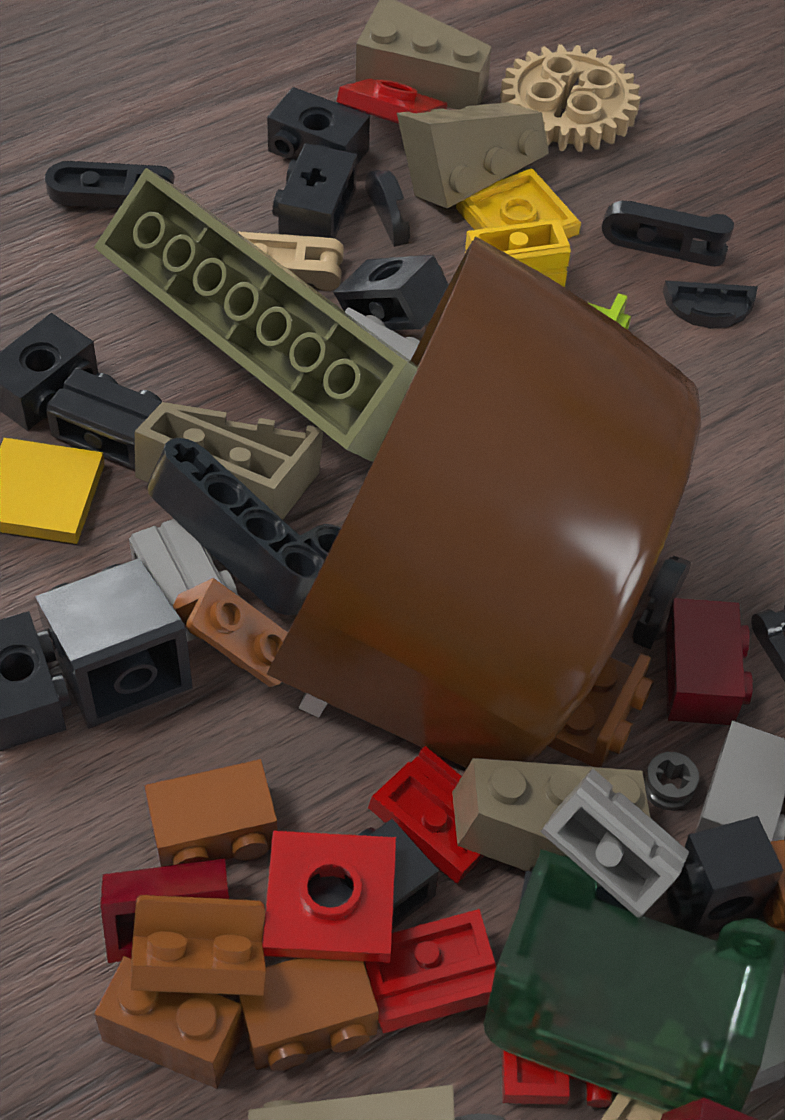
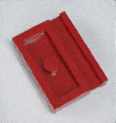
M424 746L412 762L405 764L371 797L368 809L385 823L393 819L425 856L458 884L484 855L457 846L452 792L462 776Z
M480 909L394 932L391 937L390 963L365 961L371 989L379 1011L378 1020L383 1033L505 1000Z

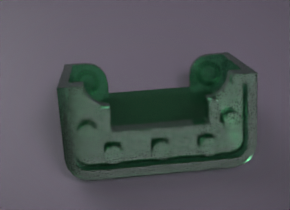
M541 849L495 970L484 1021V1032L489 1040L511 1054L666 1111L701 1098H706L741 1112L763 1060L785 965V932L769 927L759 920L743 919L726 924L720 931L717 941L644 916L637 918L630 911L595 900L597 881L568 856H561Z

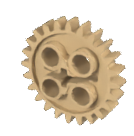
M560 44L558 45L557 52L554 53L544 46L541 48V56L528 51L526 53V61L516 58L514 60V68L506 69L505 79H502L500 97L501 103L509 102L542 112L547 146L552 141L558 142L559 150L564 151L567 144H574L576 150L582 152L584 143H589L597 150L600 147L601 139L607 143L614 144L616 134L626 136L628 126H634L635 117L638 114L640 87L637 84H633V73L624 74L625 64L611 65V55L599 59L596 57L597 49H592L587 54L581 53L580 46L576 45L572 52H567L564 46ZM579 78V83H578V85H575V86H574L575 82H576L577 79ZM566 108L565 112L561 116L562 109Z

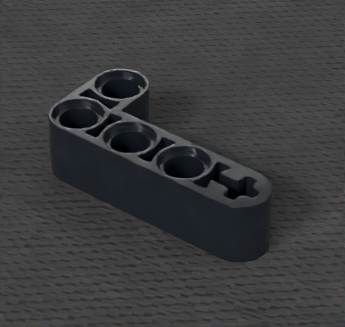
M174 438L165 443L147 485L149 495L158 505L263 603L275 612L283 615L298 614L341 527L334 524H321L302 535L297 534L198 443L186 438Z

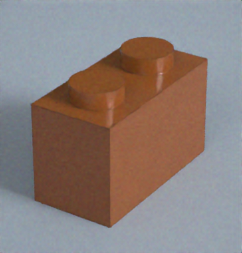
M261 759L144 785L161 867L217 859L227 860L235 858L241 861L252 860L261 857L272 847L273 831H278L277 819Z
M123 957L94 1013L103 1042L216 1089L244 1032L241 1004L218 994L131 990V959Z
M311 958L292 959L266 967L264 996L236 994L237 1003L241 1004L243 1025L255 1070L268 1066L273 1071L291 1069L305 1062L308 1054L329 1048L338 1053L351 1051L366 1044L369 1041V1036L377 1034L379 1011L363 961Z

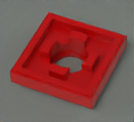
M371 78L340 86L336 102L397 124H399L397 113L410 112L415 114L431 112L432 109L446 110L448 105L446 102L418 94L416 89L408 85Z
M273 831L262 945L264 956L390 963L396 837ZM318 873H320V878L336 876L344 879L345 875L353 880L354 890L346 903L339 907L328 908L318 905L311 899L307 889L308 882Z

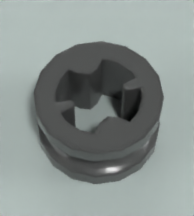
M678 752L658 754L651 760L644 778L647 799L654 806L663 810L675 811L684 808L691 802L699 782V772L695 763ZM665 773L670 779L679 777L682 780L680 788L677 789L672 783L662 785L660 783L662 774Z

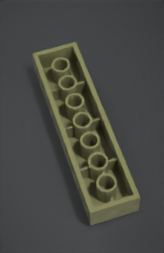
M145 168L94 248L346 450L374 462L418 366L182 190L148 168Z

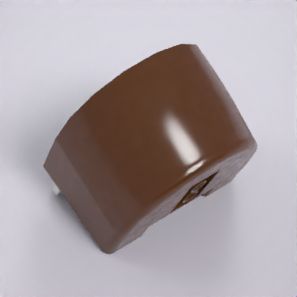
M475 236L410 360L418 368L329 554L266 674L305 692L299 709L319 718L327 703L420 747L426 746L433 753L465 768H468L473 758L532 763L560 733L591 691L626 629L663 550L690 476L702 425L698 388L677 367L618 322L551 278Z

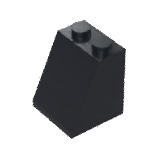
M140 558L124 564L108 566L100 573L72 583L59 584L48 592L35 596L42 627L48 631L55 656L88 729L193 688L185 626Z

